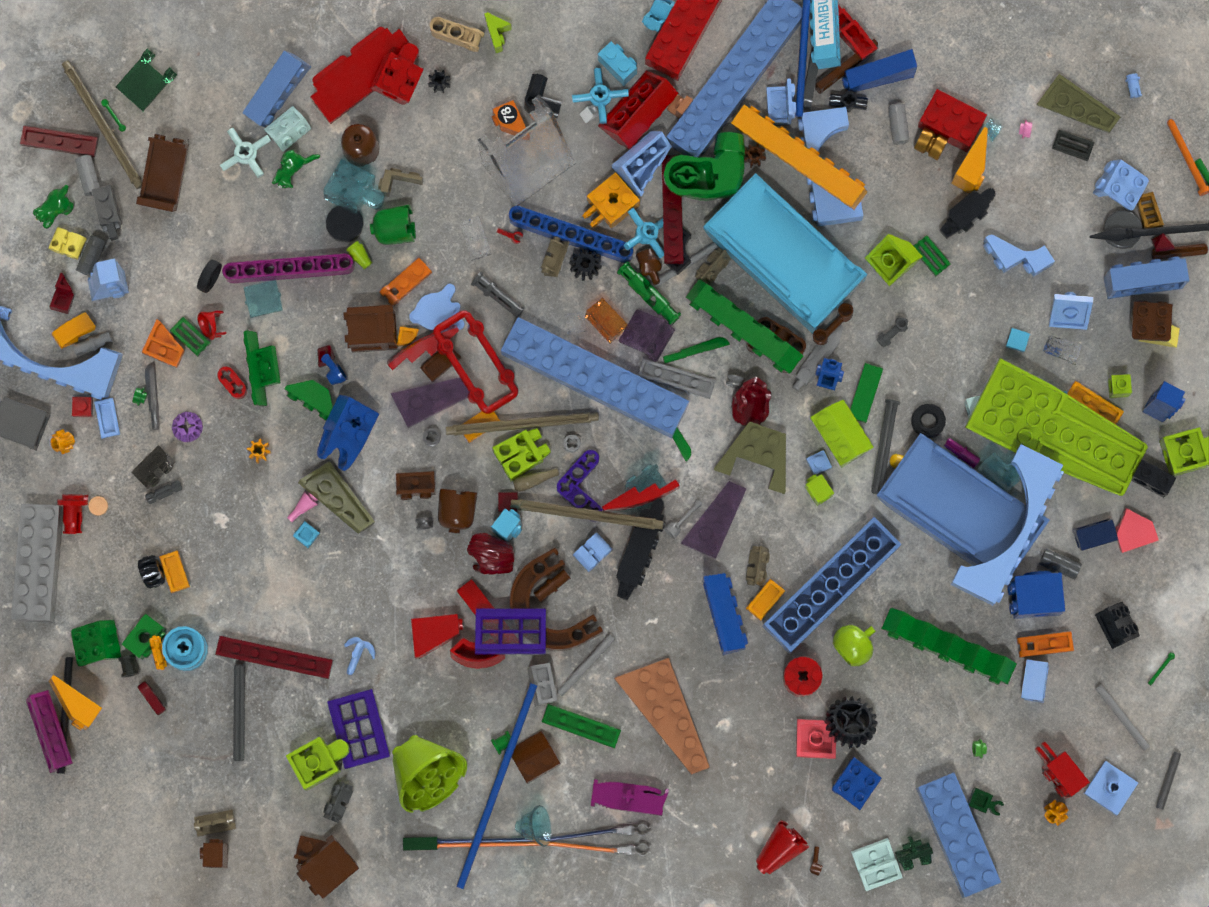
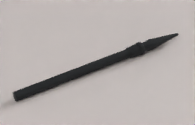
M1209 223L1145 229H1122L1117 227L1090 235V238L1119 242L1123 239L1138 238L1140 236L1209 231Z

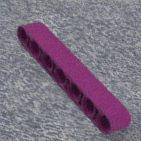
M334 254L232 262L224 265L222 273L227 282L234 284L347 275L353 272L355 265L350 255ZM347 260L350 262L347 268L341 267L343 261ZM330 262L331 267L329 269H322L323 263ZM305 264H312V268L309 271L303 270ZM287 265L293 266L291 272H285L284 268ZM267 267H274V271L271 274L265 273ZM249 268L255 269L253 275H247L246 271ZM236 270V274L233 277L227 276L228 271Z

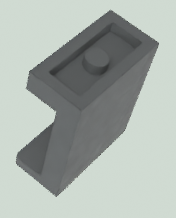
M4 397L3 401H0V437L37 451L51 415L45 411Z

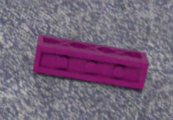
M49 690L30 695L26 699V703L49 772L53 773L59 768L72 765L73 762Z

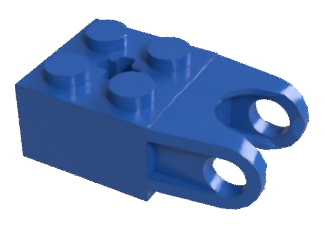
M339 395L324 424L317 456L321 459H326L334 449L338 448L340 454L338 468L342 471L350 468L363 449L379 413L351 397Z

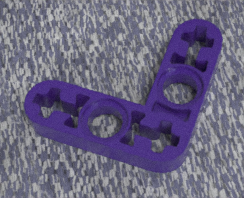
M594 450L584 452L558 481L556 488L557 492L573 507L585 508L590 501L589 507L591 509L597 508L598 511H602L600 505L578 487L599 463V455ZM587 455H594L595 462L588 463L587 468H590L588 471L583 465L579 464L580 462L583 464L587 462ZM574 469H582L583 476L575 478L572 475ZM568 476H570V478L574 482H577L575 485L573 484V482H571V484L568 486L570 489L569 491H561V484L563 483L564 485H566L569 482V479L567 478ZM575 496H584V504H575Z

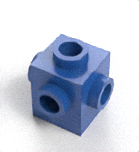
M824 358L822 365L818 364L815 374L819 376L817 386L835 391L837 382H842L844 371H841L842 363L834 359Z

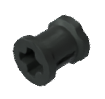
M135 655L118 658L122 665V678L139 674L135 667Z

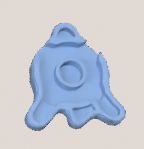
M447 284L442 291L423 296L417 303L414 311L410 313V321L413 324L429 329V331H433L436 325L460 311V304L458 302H451V298L455 293V286ZM461 319L451 326L456 325L459 330H462L465 323Z

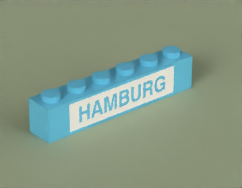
M812 0L810 3V12L813 16V19H810L811 30H813L811 44L814 46V51L811 52L812 62L816 63L818 69L841 66L838 0Z

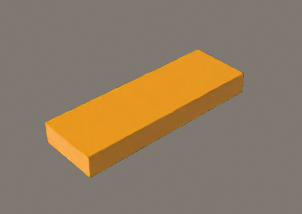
M1077 381L1073 383L1067 395L1115 425L1124 413L1123 410Z

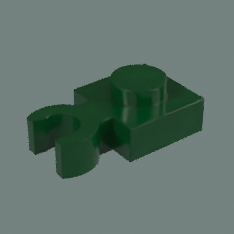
M975 787L967 802L971 808L986 813L989 809L991 814L997 816L1000 813L995 811V806L997 804L1004 806V803L1001 801H991L993 795Z

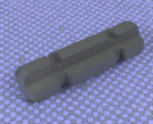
M176 480L171 485L167 484L154 490L155 492L147 493L145 498L149 504H152L157 499L161 500L172 495L173 492L181 491L182 485L179 480Z

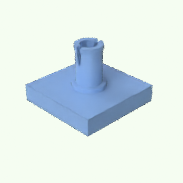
M1067 292L1064 295L1054 294L1049 327L1087 330L1093 297L1076 296L1073 292Z
M1104 761L1083 794L1117 816L1138 782L1107 761Z

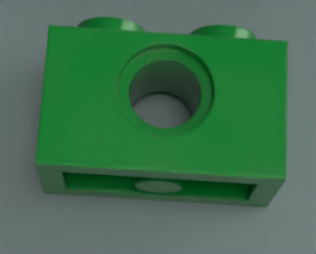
M144 614L121 645L143 660L152 654L149 641L142 643L141 636L144 633H149L150 638L153 635L160 636L162 641L166 635L164 633L166 629L150 616Z

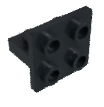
M1123 602L1109 606L1095 614L1112 649L1140 636L1138 626L1133 622L1130 617L1129 608Z

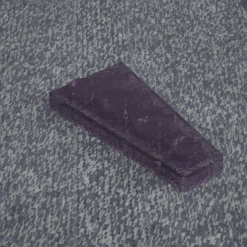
M461 378L391 393V396L407 427L410 428L467 399L469 391Z
M729 481L681 544L716 559L747 489Z

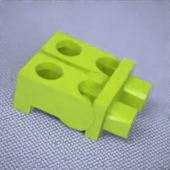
M538 428L530 431L524 430L492 447L493 453L500 465H502L510 482L543 463V459L551 453L546 443L538 448L536 447L534 442L542 438Z

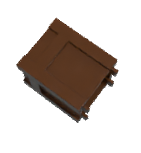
M393 305L348 307L347 312H343L346 326H348V335H345V343H347L348 349L351 348L352 353L398 350L396 312L393 309Z

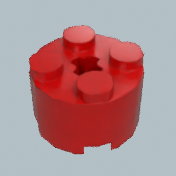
M802 656L793 659L788 663L783 672L785 688L789 693L797 697L812 695L822 683L823 674L821 667L809 657ZM804 672L807 675V681H804V679L800 681L798 673Z

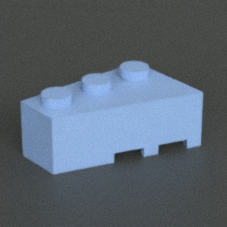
M650 131L611 166L636 196H642L644 188L654 177L652 175L657 167L661 165L672 146L662 131Z
M115 258L95 263L93 273H90L91 278L87 279L92 301L108 297L121 298L124 297V294L129 293L125 271Z

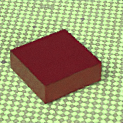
M498 492V512H503L504 509L508 511L512 509L518 512V509L510 507L512 499L518 500V492Z

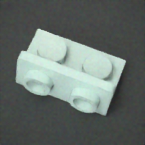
M292 106L264 130L283 152L305 135L311 127L306 119Z

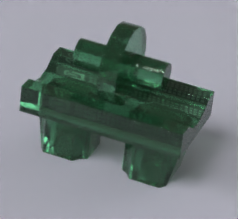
M912 836L907 837L908 843L902 844L903 850L895 852V856L898 862L901 863L904 871L914 868L913 859L919 858L921 865L932 863V847H930L928 842L922 844L921 839L913 841Z

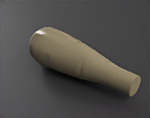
M556 468L545 472L525 474L516 477L513 484L516 491H525L550 478L559 476V472Z

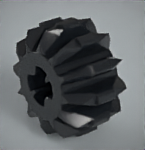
M580 249L578 250L579 256L577 254L572 255L574 260L569 262L573 266L570 268V271L576 272L575 278L582 275V281H585V276L592 280V274L598 276L599 272L597 270L602 268V265L598 264L601 258L596 257L595 251L589 254V249H586V253L583 254ZM586 261L589 267L584 268L582 262Z
M155 555L146 556L138 560L139 573L147 588H156L165 583L164 571Z

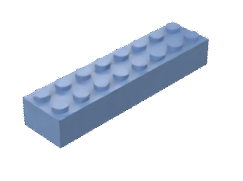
M873 517L763 624V628L791 654L902 544Z

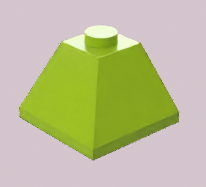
M888 234L865 259L884 281L891 286L923 256L910 242Z

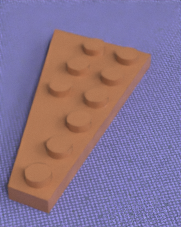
M669 658L614 678L691 775L710 768Z

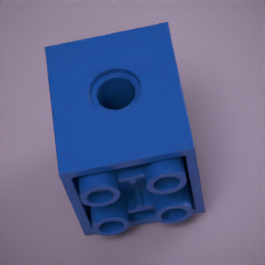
M1050 571L1028 572L1023 576H1014L1007 586L1008 595H1011L1012 603H1009L1010 615L1013 614L1014 619L1060 616L1065 612L1062 573H1051Z

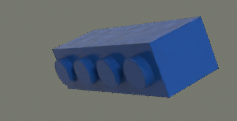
M1164 381L1152 393L1142 412L1164 422L1181 409L1186 400L1183 398L1185 391Z

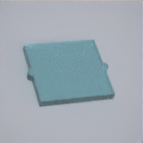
M276 280L244 287L245 304L248 306L250 318L283 311L280 300L281 293L278 291Z

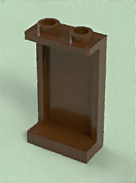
M154 134V137H148L150 144L140 196L137 197L136 204L175 212L178 207L189 144H185L183 139L173 138L171 141L165 139L166 136Z

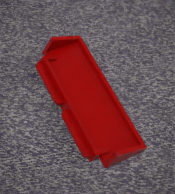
M378 27L351 48V55L348 58L344 55L340 56L313 77V86L317 91L310 96L313 104L326 120L332 124L374 92L370 87L384 55L389 52L398 55L400 48L410 42L400 29L392 34L388 28Z

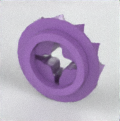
M186 411L178 414L172 424L174 436L183 442L196 440L203 429L201 419L195 413ZM186 419L190 425H193L189 428L188 434L184 428H181L185 425Z

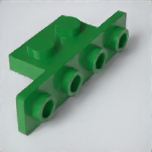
M246 330L243 332V341L246 347V362L249 368V381L252 389L251 398L254 405L264 407L267 406L265 387L281 383L276 347L271 345L259 349L257 332Z

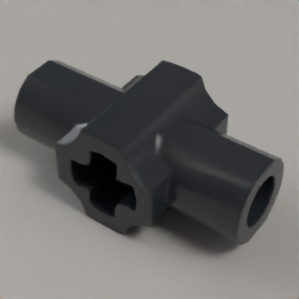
M847 91L843 95L830 94L829 106L846 107L847 112H851L853 109L867 110L868 98L857 97L852 91ZM847 99L851 100V103L849 105L846 104Z

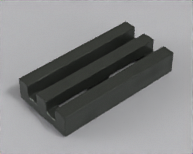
M1059 130L1052 149L1088 161L1095 142ZM1060 137H1064L1069 140L1089 146V148L1087 149L1077 144L1067 142L1065 140L1060 139ZM1058 143H1059V144H1062V145H1065V146H1067V147H1070V148L1079 150V151H1081V152L1087 153V154H1083V153L1074 151V150H1072V149H1069V148L1060 146V145H1058Z

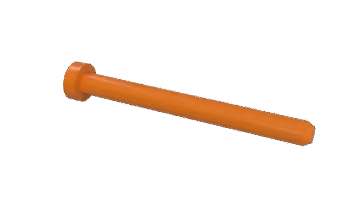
M1173 119L1168 120L1167 125L1200 189L1198 191L1199 196L1208 194L1209 186H1206Z

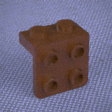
M1145 300L1134 302L1132 307V338L1134 340L1170 341L1173 304L1163 301L1151 303Z

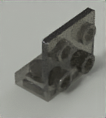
M158 445L131 473L147 489L153 488L160 482L159 478L164 473L168 474L174 468L173 464L175 461Z

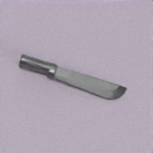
M153 362L145 369L149 411L151 412L152 430H158L159 412L155 363Z

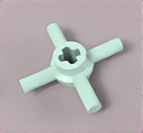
M234 128L229 129L227 133L236 147L234 156L220 164L222 170L225 171L239 162L241 164H249L257 178L263 176L264 173L256 163L255 158L257 150L271 141L269 136L266 135L252 144L250 142H242ZM245 150H246V152L249 153V154L246 155V156H245V154L242 153V152L245 151Z

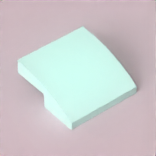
M888 838L851 851L865 891L903 878Z

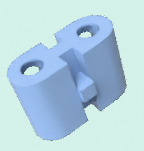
M595 533L573 556L590 572L613 549L598 533Z

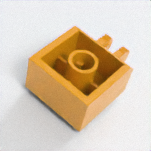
M615 172L587 195V201L592 207L582 216L584 219H587L594 212H597L599 216L592 220L590 226L594 228L604 220L610 228H613L629 215V210L632 208L636 210L640 206V200ZM610 199H617V203H610Z

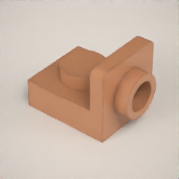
M677 95L668 106L667 111L680 119L693 102V99L689 96H686L684 99Z

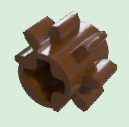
M749 144V150H745V156L747 157L744 159V163L749 162L750 168L753 165L760 167V161H766V157L762 156L765 153V149L761 150L759 144L754 147ZM754 153H757L756 158L753 159V158H752V155H753Z

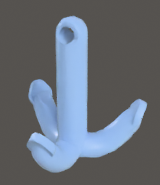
M353 637L344 644L345 647L357 644L352 652V658L347 668L348 675L354 673L364 648L368 649L372 659H375V649L370 642L363 641L359 637Z

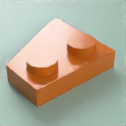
M156 319L143 347L142 354L177 368L185 350L160 320Z

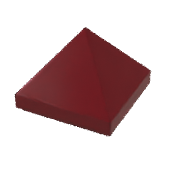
M1165 234L1151 239L1156 252L1174 249L1171 238Z
M331 345L317 349L318 366L320 368L327 366L321 361L323 355L329 354L334 361L335 355Z

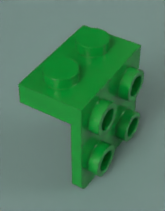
M100 620L72 629V641L76 662L79 667L102 660H115L121 657L115 620Z

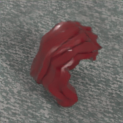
M754 377L744 382L733 397L731 405L732 417L735 422L743 426H747L749 422L760 425L769 415L771 392L767 389V384L760 378Z
M487 533L472 535L467 552L479 564L473 565L475 572L494 575L513 571L515 557L513 547L509 542Z

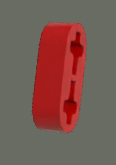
M230 367L220 368L217 377L233 398H244L247 394V388L242 380ZM223 372H231L229 375L232 379L231 382H229L226 378L222 379L224 377L222 374ZM236 384L239 388L242 386V393L234 394L235 389L232 385Z

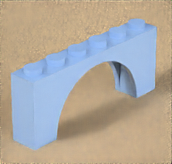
M846 107L805 112L803 117L798 119L799 131L802 130L803 137L800 139L805 142L803 146L808 149L812 147L818 152L826 140L834 134L848 130L849 127ZM806 177L807 185H811L812 192H809L810 203L814 204L812 219L813 222L816 221L817 227L862 221L863 210L861 202L853 210Z

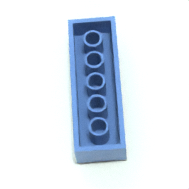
M955 773L916 788L962 898L1001 883Z

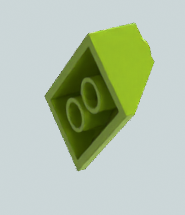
M844 399L810 417L841 468L874 448Z

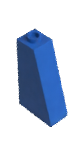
M913 49L846 70L842 78L844 89L847 88L848 91L858 92L914 78L917 63Z

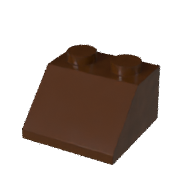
M542 731L516 745L512 755V759L527 784L561 765Z

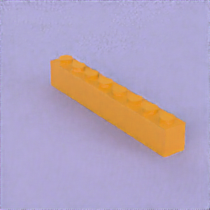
M743 105L731 122L736 129L851 209H856L867 194V190L864 188L865 184L857 178L854 181L849 177L850 173L846 170L835 168L833 161L827 157L825 159L819 157L820 153L812 147L808 149L803 146L805 142L798 137L794 139L790 137V132L784 127L780 126V128H777L774 125L775 122L768 116H765V118L759 115L760 111L755 107L750 106L748 108L746 105Z

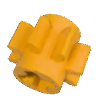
M62 429L52 435L53 438H51L50 443L54 451H60L61 454L70 452V449H73L75 439L70 432H65Z
M259 439L256 443L251 441V448H247V451L252 453L249 455V458L253 459L255 457L257 463L261 459L267 461V454H271V451L266 449L269 447V444L265 443L263 445L262 439ZM258 447H259V448L261 449V451H262V454H260V455H259V453H257V451L255 450V449L258 448Z
M1053 800L1044 807L1047 810L1044 816L1049 823H1056L1059 826L1069 818L1066 815L1069 810L1063 802Z

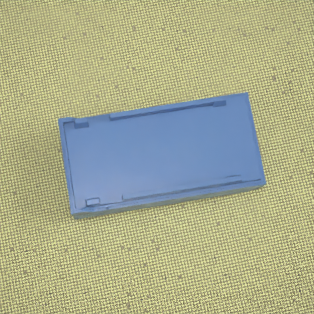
M921 433L877 494L878 499L884 505L972 566L995 559L1009 549L1020 534L1025 519V504ZM1038 515L1036 520L1038 526L1034 533L1030 532L1027 538L1030 542L1026 550H1021L1019 557H1021L1020 563L1050 521L1042 515L1041 517ZM1012 568L1010 572L1011 575L1014 573L1016 568Z

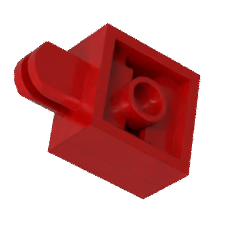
M407 43L400 48L398 55L392 52L385 54L370 89L401 105L409 103L424 70L414 64L419 54L417 46Z
M1046 742L1041 743L1044 751L1039 746L1035 748L1036 753L1045 763L1042 767L1044 770L1042 772L1043 776L1047 781H1052L1056 787L1054 789L1061 798L1063 796L1066 799L1072 797L1090 783L1066 751L1056 755Z

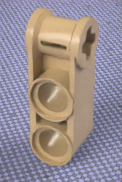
M435 17L430 22V30L433 37L464 47L473 52L479 51L480 40L485 35L481 30L441 17ZM436 25H442L443 29L441 31L434 30V27ZM454 31L461 32L458 37L451 35Z

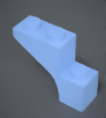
M988 235L983 241L985 251L988 254H992L995 259L993 260L998 270L1001 269L1003 273L1024 262L1023 267L1028 274L1031 273L1034 277L1051 267L1055 262L1045 245L1034 251H1023L995 235Z

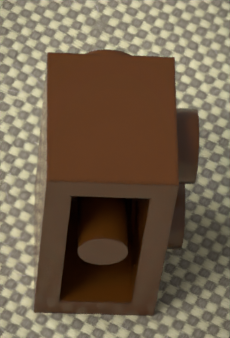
M209 839V843H203V847H200V859H203V867L228 868V844L223 843L221 839Z

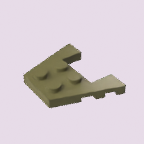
M749 422L715 466L714 470L730 476L736 457L775 470L768 489L785 494L786 434Z

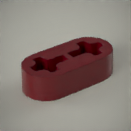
M146 681L137 686L158 716L166 711L165 706Z

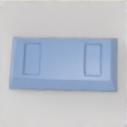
M113 398L95 401L101 439L120 435Z

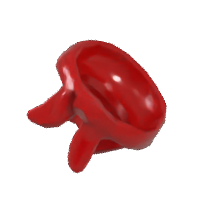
M216 310L213 312H200L198 314L197 320L200 329L210 340L221 338V335L226 334V332L216 333L215 317H219L224 311Z

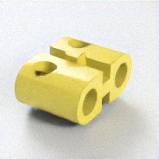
M57 227L48 249L78 260L87 239L79 234Z

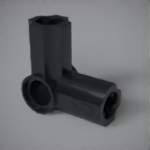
M538 73L532 74L524 99L525 111L530 114L539 113L558 118L562 102L543 97L548 78ZM535 100L537 104L533 106L528 101Z

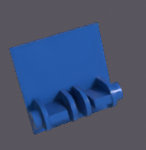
M853 757L845 770L842 771V774L839 775L836 783L833 784L832 791L861 810L882 778Z

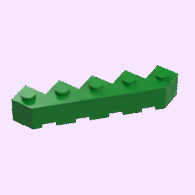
M699 279L687 294L686 298L691 301L689 305L696 311L701 309L711 316L710 321L718 327L721 324L732 332L731 336L738 342L741 339L753 347L751 350L759 357L764 355L774 363L773 367L780 373L784 370L790 374L803 358V355L794 347L783 341L775 333L757 322L752 316L738 308L733 302L716 292Z
M890 608L881 628L888 633V637L894 640L899 638L912 644V647L919 651L926 650L937 655L938 659L947 663L951 661L964 667L963 670L971 674L976 672L989 678V682L996 685L1000 683L1008 685L1017 663L1006 656L992 653L981 645L965 641L956 634L940 630L929 622L915 619L906 612Z

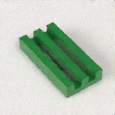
M927 235L918 241L917 244L913 245L923 256L921 260L935 277L951 265ZM925 242H926V243L928 244V246L933 250V252L938 256V258L943 262V264H944L943 266H942V264L937 260V258L932 254V252L927 248V246L924 244ZM921 246V248L926 252V254L937 265V267L939 268L938 270L934 268V266L929 262V260L924 256V254L919 250L918 247Z
M184 317L170 330L197 357L211 344ZM183 323L204 341L202 345L181 326ZM178 328L199 347L197 350L176 331Z

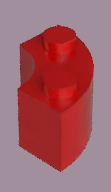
M465 638L461 639L449 650L450 657L454 661L465 667L475 669L488 668L505 659V654H475V643ZM492 638L482 642V644H497Z

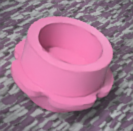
M1025 120V124L1021 123L1019 134L1022 135L1023 139L1024 137L1030 138L1032 123L1027 122V120Z

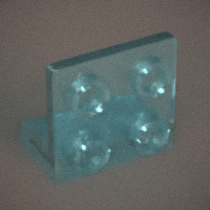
M650 464L641 470V475L638 477L633 475L626 480L625 492L633 487H636L637 491L641 492L654 483L661 489L667 483L658 472V465L652 466Z

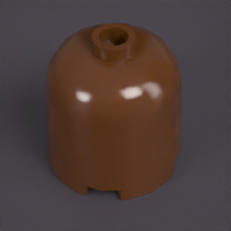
M354 124L345 129L342 134L341 147L343 155L350 164L364 167L376 160L379 155L380 146L371 128L364 124Z
M440 489L438 522L442 527L448 528L450 533L460 534V530H466L473 525L477 492L461 491L460 494H456L457 490Z

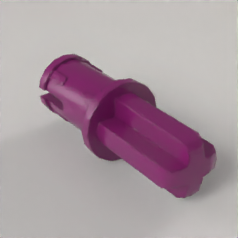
M948 438L944 443V447L972 468L981 459L971 453L966 446L963 448L951 438Z

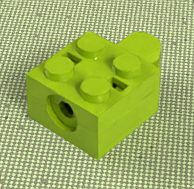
M1200 427L1165 436L1159 441L1169 474L1178 476L1209 466V436L1203 438Z
M319 736L287 754L286 758L303 789L308 791L341 772L336 762L349 754L350 748L347 742L342 739L335 740L326 745L323 737Z

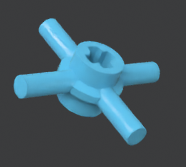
M595 68V86L590 90V93L572 95L573 103L591 101L593 105L598 107L600 124L607 123L605 106L610 103L611 98L628 97L629 93L628 89L610 91L607 86L603 85L601 68Z
M632 208L628 211V214L637 225L635 237L624 244L625 249L629 250L638 243L650 244L658 257L662 258L664 251L656 239L658 230L663 227V218L656 223L643 222L635 209Z

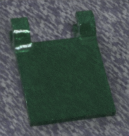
M148 48L116 86L122 94L143 112L166 85L177 77V74L170 67L163 76L155 70L149 62L156 55Z

